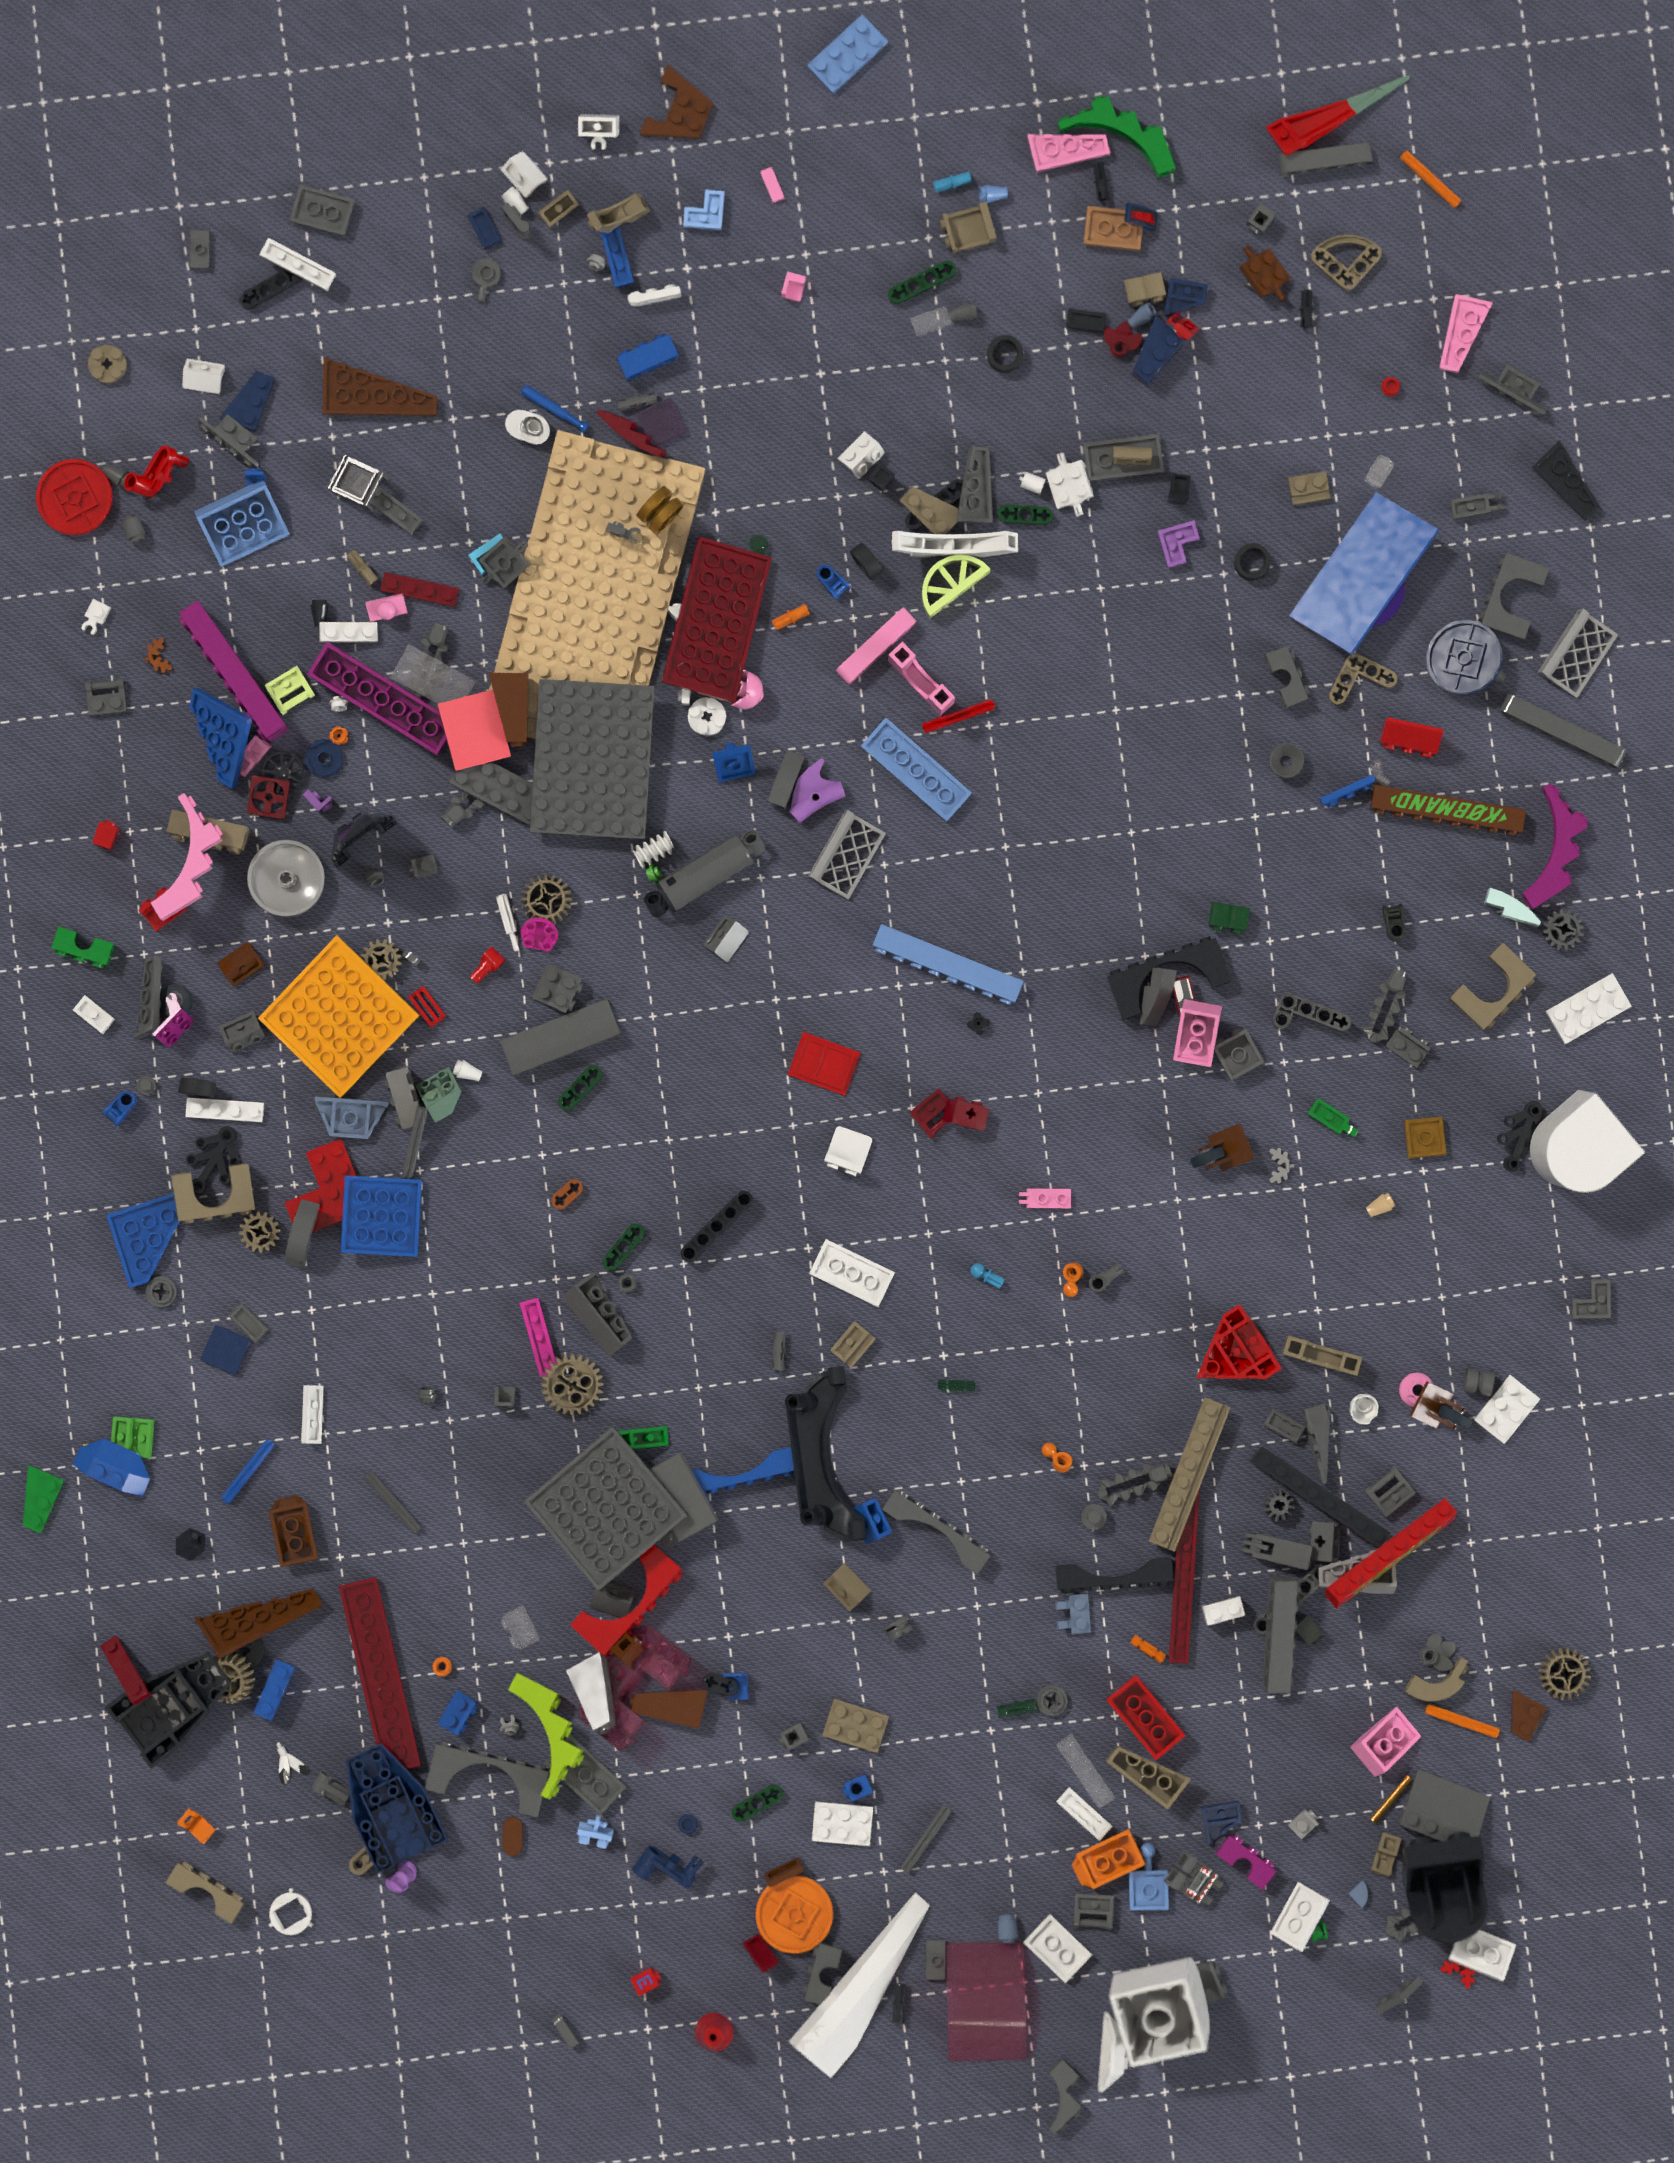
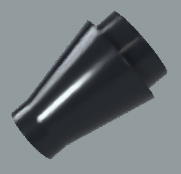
M312 600L310 607L314 627H319L320 622H326L329 607L327 600Z

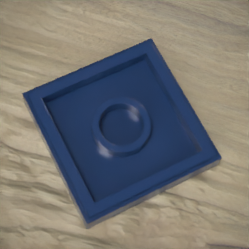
M215 1325L200 1360L236 1375L251 1339Z

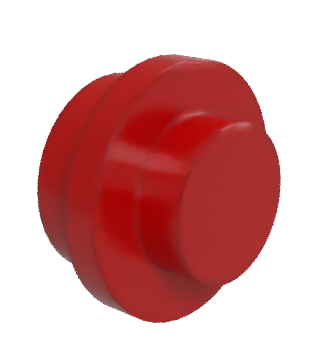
M1388 377L1382 382L1381 390L1386 396H1395L1400 390V383L1396 378Z

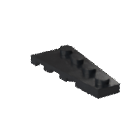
M1560 440L1532 466V469L1584 521L1600 508L1589 488L1582 480L1579 471L1573 465L1570 456L1564 450Z

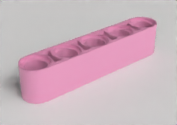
M903 607L836 669V672L848 684H851L911 629L917 621Z

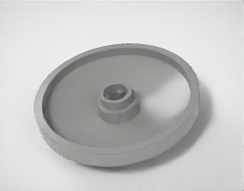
M279 840L264 846L257 852L250 863L247 880L253 899L263 910L276 916L292 917L308 911L319 900L324 888L325 875L322 863L312 849L297 841Z

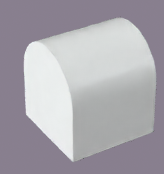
M1577 1090L1537 1126L1530 1143L1531 1160L1539 1175L1551 1184L1579 1192H1591L1603 1188L1645 1153L1596 1093Z
M1191 1957L1113 1975L1110 1999L1131 2067L1207 2050L1210 2027L1207 2002L1198 1969Z

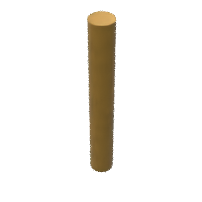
M1406 1775L1371 1816L1370 1820L1376 1824L1413 1779Z

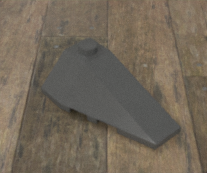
M1323 1403L1301 1409L1320 1482L1321 1484H1326L1329 1418H1331L1329 1406L1325 1407Z

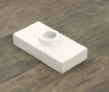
M85 995L73 1009L74 1012L102 1034L115 1021L112 1016Z

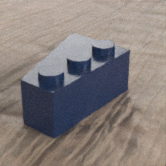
M1157 316L1154 318L1132 373L1146 387L1185 341Z

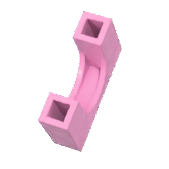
M904 642L900 643L888 655V662L941 716L954 704V695L943 684L938 685L916 661V655Z

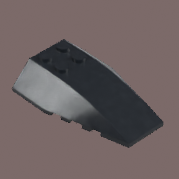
M368 811L355 815L352 818L353 821L340 826L334 834L332 864L336 868L352 858L346 850L347 847L376 826L384 834L398 824L396 819L392 815Z
M207 1652L143 1680L151 1695L134 1706L126 1692H124L104 1708L116 1723L119 1722L140 1749V1756L149 1768L152 1769L185 1743L232 1682L212 1655Z

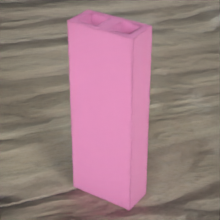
M772 167L760 171L772 202L775 203L784 199Z

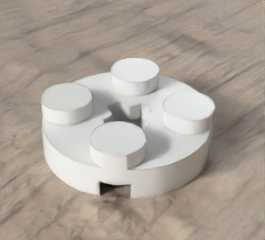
M714 698L698 699L689 708V725L693 731L703 736H713L719 733L726 721V712L723 705ZM704 712L712 714L710 717L711 721L702 720L701 717L704 716Z

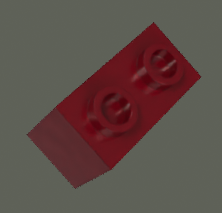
M957 1096L955 1100L947 1099L943 1122L974 1130H985L989 1108L982 1107L983 1103L977 1101L967 1103L966 1098Z

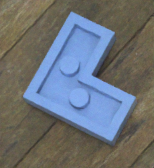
M705 190L704 208L685 207L683 227L721 230L724 191Z

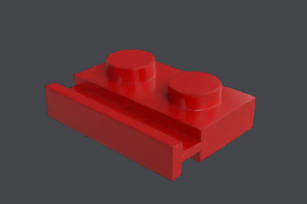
M1177 312L1170 317L1167 324L1172 323L1176 334L1182 339L1186 338L1189 340L1196 335L1200 328L1186 317H1180L1181 313Z

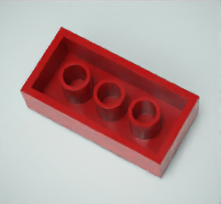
M1136 1675L1132 1676L1106 1698L1107 1702L1155 1760L1186 1736Z

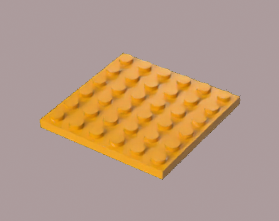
M336 935L258 1019L339 1098H342L420 1015Z

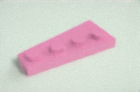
M1027 134L1036 172L1110 155L1106 135Z
M1455 295L1440 361V370L1458 373L1493 302Z

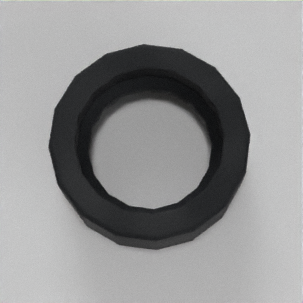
M1002 335L993 339L989 344L987 360L995 371L1010 373L1016 370L1022 362L1023 347L1016 338ZM1002 343L1010 344L1016 350V358L1009 365L999 364L994 358L995 348Z
M860 543L850 551L855 563L870 580L883 572L875 556L863 543Z
M1256 543L1242 546L1234 559V567L1238 575L1250 581L1259 580L1265 576L1271 563L1270 554L1267 549ZM1256 551L1261 554L1264 561L1261 570L1255 573L1244 570L1241 559L1246 552Z
M182 1077L180 1078L178 1093L202 1098H214L216 1083Z

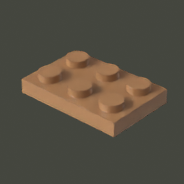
M1088 206L1083 245L1140 251L1143 227L1132 226L1124 222L1126 210Z

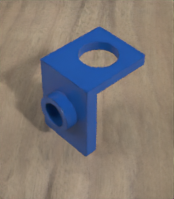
M252 468L249 471H244L246 487L262 479L265 481L266 475L261 469Z
M748 1673L723 1674V1677L736 1679L740 1685L738 1693L729 1696V1700L749 1699ZM732 1682L728 1684L729 1691L734 1690V1686L731 1685Z

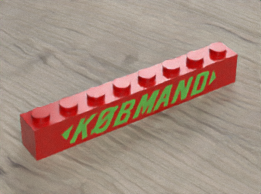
M1444 1498L1329 1585L1324 1595L1338 1609L1454 1521L1458 1512Z

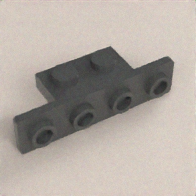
M1509 363L1499 379L1481 370L1478 377L1483 384L1496 387L1497 391L1505 396L1507 394L1512 396L1516 403L1520 405L1526 404L1536 414H1545L1547 407L1532 399L1541 383L1540 381Z
M228 414L216 428L202 417L198 419L199 429L203 433L212 435L214 437L213 440L218 445H224L228 448V452L234 458L239 457L243 460L244 466L248 469H259V463L246 454L257 441L253 434Z

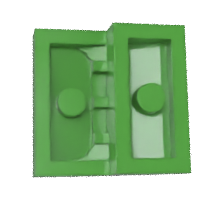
M113 1417L111 1441L140 1454L141 1458H151L155 1420Z

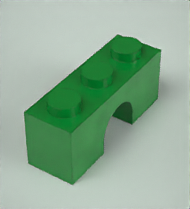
M58 926L51 947L53 950H56L55 954L63 957L69 954L74 956L73 960L82 963L88 960L92 962V966L102 969L103 966L109 967L115 944L95 938L89 949L81 950L77 945L79 933Z

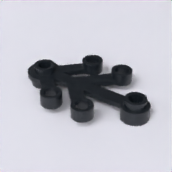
M1537 1101L1528 1102L1525 1105L1524 1111L1513 1116L1508 1115L1504 1119V1124L1507 1127H1514L1518 1121L1526 1118L1523 1126L1497 1136V1142L1501 1145H1507L1511 1139L1518 1137L1512 1155L1506 1157L1503 1161V1167L1507 1171L1514 1172L1519 1169V1157L1526 1140L1530 1148L1533 1135L1531 1130L1532 1124L1534 1122L1537 1128L1542 1122L1543 1107ZM1534 1107L1537 1110L1535 1114L1532 1113ZM1509 1118L1513 1119L1511 1125L1508 1123ZM1502 1136L1506 1137L1505 1142L1501 1141ZM1513 1160L1516 1163L1515 1167H1511V1162Z
M225 1126L219 1130L217 1135L196 1139L195 1145L199 1149H204L209 1144L219 1143L214 1150L196 1155L189 1154L186 1157V1163L191 1166L196 1165L197 1162L209 1159L199 1178L192 1180L195 1193L200 1194L206 1190V1180L216 1163L220 1174V1183L224 1185L230 1183V1176L227 1173L222 1152L227 1147L230 1157L229 1165H232L231 1161L234 1158L238 1160V1164H241V1160L237 1157L234 1142L237 1139V1132L234 1128ZM227 1132L231 1134V1138L228 1140L224 1138ZM201 1139L205 1141V1145L202 1147L198 1145V1141ZM194 1156L195 1162L189 1163V1157ZM227 1175L228 1181L223 1182L222 1176ZM198 1182L202 1183V1188L199 1190L195 1187Z

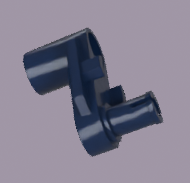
M649 1845L632 1867V1871L641 1879L648 1880L657 1867L683 1887L690 1888L695 1881V1873L704 1862L700 1859L695 1864L699 1857L694 1855L684 1868L678 1864L680 1857L672 1853L669 1857L658 1848Z

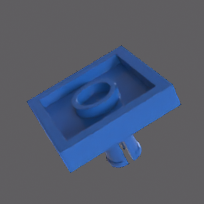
M727 743L725 750L712 753L719 783L756 775L750 744L736 747L735 743Z

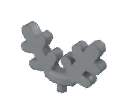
M1278 1148L1277 1151L1270 1149V1153L1274 1155L1272 1160L1280 1159L1277 1162L1278 1165L1286 1163L1285 1169L1278 1167L1277 1169L1280 1172L1273 1171V1177L1270 1178L1271 1183L1275 1181L1281 1183L1282 1176L1284 1180L1288 1179L1287 1173L1289 1168H1294V1164H1289V1159H1287L1288 1153L1284 1152L1282 1155L1281 1148Z

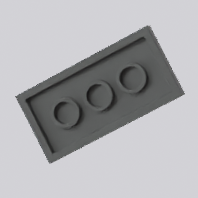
M1159 434L1083 443L1089 482L1164 473ZM1113 446L1152 447L1151 464H1113Z
M570 1734L565 1741L584 1750L582 1753L584 1758L579 1766L576 1765L575 1768L567 1766L568 1773L562 1781L601 1816L627 1786ZM551 1755L544 1762L549 1769H551Z

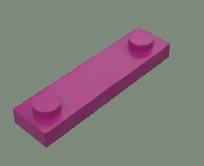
M535 1298L520 1302L519 1304L539 1377H541V1375L548 1374L544 1368H551L549 1362L551 1361L555 1364L556 1360L539 1299Z

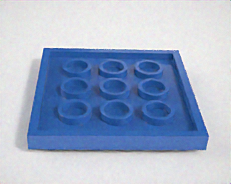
M344 1176L340 1253L418 1257L422 1180Z

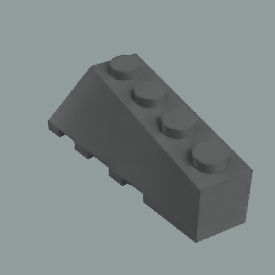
M595 1270L568 1290L562 1298L610 1357L632 1339V1336L622 1317L617 1315L615 1311L616 1306L613 1301L610 1302L605 1293L607 1289L604 1284L601 1285L597 1278L599 1274Z

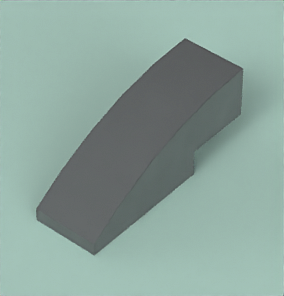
M787 750L767 803L786 809L805 756Z
M1164 968L1152 969L1151 984L1144 987L1140 1024L1157 1025L1170 1000L1177 971Z

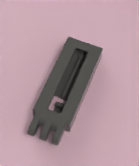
M1245 1532L1244 1536L1252 1539L1251 1541L1243 1540V1544L1250 1545V1548L1242 1547V1552L1250 1553L1255 1558L1310 1570L1315 1546L1267 1534L1257 1533L1256 1535ZM1262 1542L1274 1544L1273 1552H1267L1269 1545H1263Z

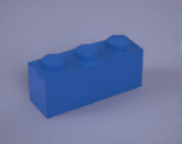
M664 334L658 335L654 338V341L640 343L636 346V349L632 351L627 349L619 353L620 356L617 357L626 381L679 359L669 334L666 336Z
M276 1659L253 1714L270 1721L274 1719L296 1668L295 1665L281 1659Z

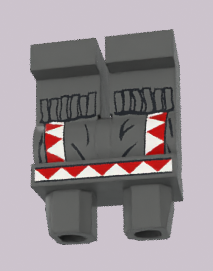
M1184 1850L1175 1865L1189 1874L1190 1877L1172 1867L1164 1882L1198 1904L1209 1905L1213 1900V1896L1208 1891L1211 1887L1216 1890L1220 1889L1224 1882L1218 1877L1219 1875Z

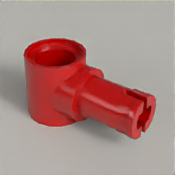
M490 947L480 958V965L469 977L478 984L489 972H495L506 959L493 947Z

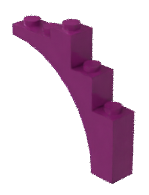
M1550 783L1541 790L1548 801L1553 817V847L1542 874L1531 887L1521 894L1530 910H1533L1572 884L1570 882L1571 876L1566 870L1563 871L1562 867L1580 855L1578 853L1580 851L1579 847L1574 841L1571 842L1570 839L1588 827L1586 824L1588 820L1585 815L1578 811L1571 815V808L1566 801L1562 802L1559 797V790Z

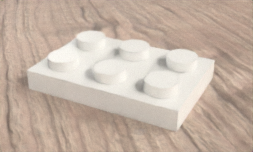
M1509 1375L1474 1418V1421L1505 1444L1540 1398Z
M815 1801L812 1841L870 1846L873 1807Z
M1298 1882L1275 1923L1271 1934L1302 1952L1330 1900Z
M1051 1914L1023 1941L1065 1983L1092 1956Z
M1479 1930L1471 1938L1454 1943L1448 1960L1503 1982L1516 1945Z

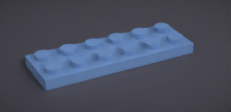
M887 718L880 723L861 745L862 749L946 822L972 794Z

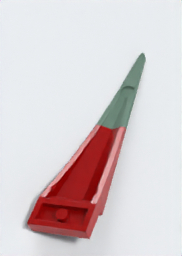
M1409 75L1351 98L1314 110L1283 117L1268 125L1266 130L1286 157L1300 148L1303 150L1409 80Z

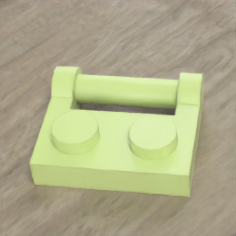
M298 666L264 685L282 715L308 697L312 698L315 696ZM304 687V692L282 704L280 699L298 688Z

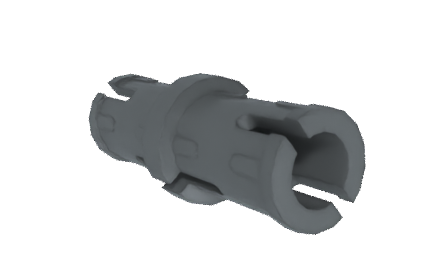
M654 391L640 395L637 393L631 397L618 399L620 411L631 408L640 409L641 406L657 404V399Z
M774 1331L773 1349H771L773 1353L772 1370H784L786 1332Z

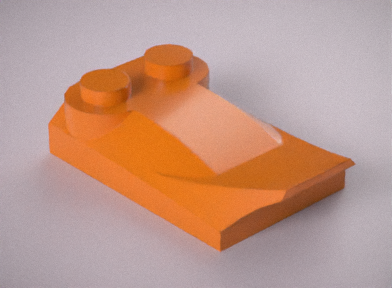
M1127 1829L1077 1853L1071 1865L1080 1884L1095 1889L1144 1866L1145 1862L1130 1830Z

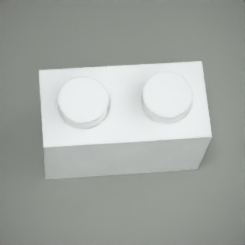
M1240 1596L1201 1606L1206 1625L1245 1616Z

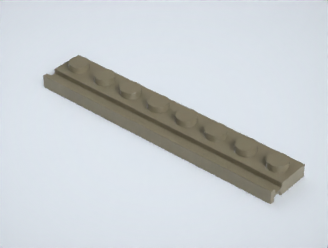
M1204 1397L1148 1540L1149 1542L1175 1552L1231 1407Z

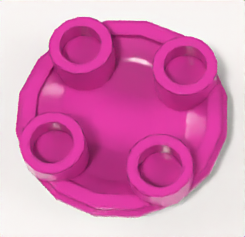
M529 919L521 928L522 943L526 948L550 951L558 940V930L547 919Z

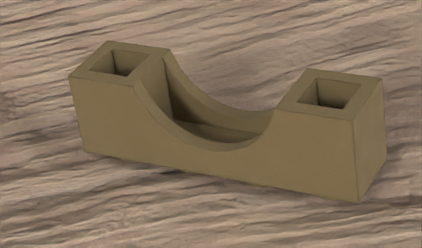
M1286 1336L1281 1353L1288 1357L1353 1376L1358 1375L1363 1358L1292 1336Z
M186 1861L183 1863L178 1862L167 1879L166 1884L181 1893L193 1887L207 1890L215 1900V1914L232 1924L245 1904V1901L242 1900L243 1896L234 1891L230 1893L226 1890L227 1887L218 1881L214 1883L209 1880L210 1876L202 1871L200 1873L193 1870L194 1866Z

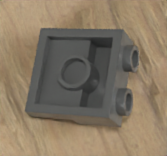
M547 963L531 998L567 1014L568 1010L572 1011L576 1003L573 1000L576 993L580 994L584 986L581 983L583 979Z
M1239 1028L1230 1033L1232 1037L1226 1040L1222 1037L1215 1043L1214 1054L1230 1081L1265 1063L1247 1029L1242 1031Z

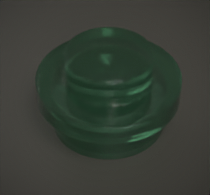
M755 535L750 539L749 547L752 552L762 554L768 548V540L763 535Z

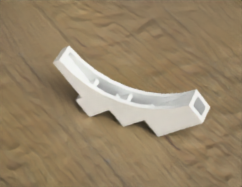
M893 531L892 551L908 553L913 557L919 558L949 557L953 555L988 557L1018 552V533L1001 531L981 534L947 535Z

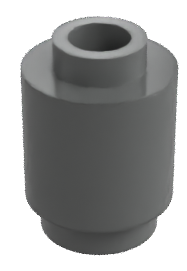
M135 514L124 517L125 521L122 522V526L127 540H130L131 544L145 540L144 535L146 533L140 517H135Z

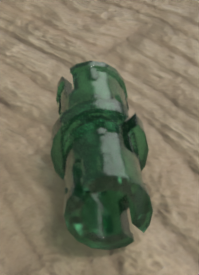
M1035 1699L1021 1702L1013 1701L1011 1704L997 1706L999 1718L1015 1714L1020 1716V1713L1037 1711Z

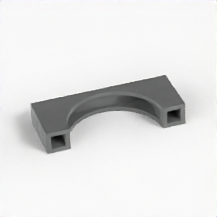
M446 1741L436 1744L425 1790L444 1794L452 1777L461 1769L473 1764H491L504 1770L515 1782L520 1797L519 1813L538 1818L543 1800L541 1793L547 1783L550 1772L546 1770V1766L535 1764V1767L528 1766L526 1761L516 1759V1762L508 1761L509 1757L497 1755V1758L492 1757L490 1752L482 1750L475 1753L471 1752L470 1747L460 1745V1748L452 1747L453 1743Z

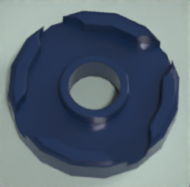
M326 739L317 740L312 743L305 754L307 768L317 777L323 778L335 775L342 767L344 759L339 746ZM323 753L329 755V761L325 764L319 762V756Z

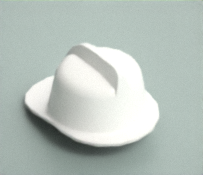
M515 410L506 418L505 426L507 431L517 439L532 444H541L549 437V424L540 414L525 410Z

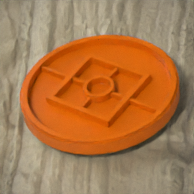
M795 1875L770 1888L767 1886L758 1899L756 1923L760 1934L768 1944L779 1951L793 1954L807 1952L818 1946L826 1938L832 1926L833 1907L829 1895L819 1883L811 1878Z

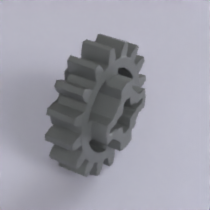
M1563 909L1559 910V914L1555 911L1552 912L1553 918L1547 916L1546 919L1549 922L1543 923V926L1547 929L1542 931V934H1547L1548 936L1544 940L1551 941L1550 947L1554 944L1557 945L1556 950H1559L1561 946L1564 951L1568 950V946L1573 949L1575 947L1574 942L1577 944L1581 942L1578 937L1584 936L1580 930L1585 927L1579 925L1582 919H1576L1577 913L1570 915L1571 911L1569 909L1566 913H1564ZM1563 917L1561 923H1553L1557 918ZM1570 921L1574 923L1575 928L1571 926ZM1564 925L1568 932L1561 934L1562 930H1559V928ZM1551 931H1553L1557 936L1556 939L1552 936ZM1567 936L1574 937L1571 941L1564 942Z

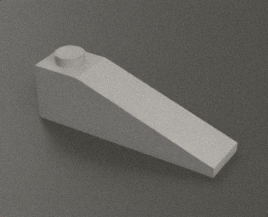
M1376 1550L1361 1556H1354L1342 1562L1339 1561L1320 1567L1318 1569L1319 1588H1327ZM1396 1565L1360 1592L1394 1594L1397 1587Z

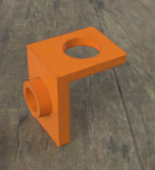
M188 1809L177 1822L179 1826L187 1829L202 1844H205L216 1830L201 1814L191 1809ZM192 1815V1818L187 1823H184L186 1818Z

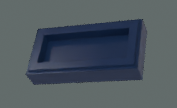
M485 207L467 215L484 250L501 242Z

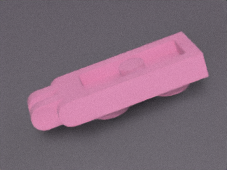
M1029 1188L1027 1192H1019V1196H1027V1200H1019V1204H1027L1026 1208H1071V1189Z

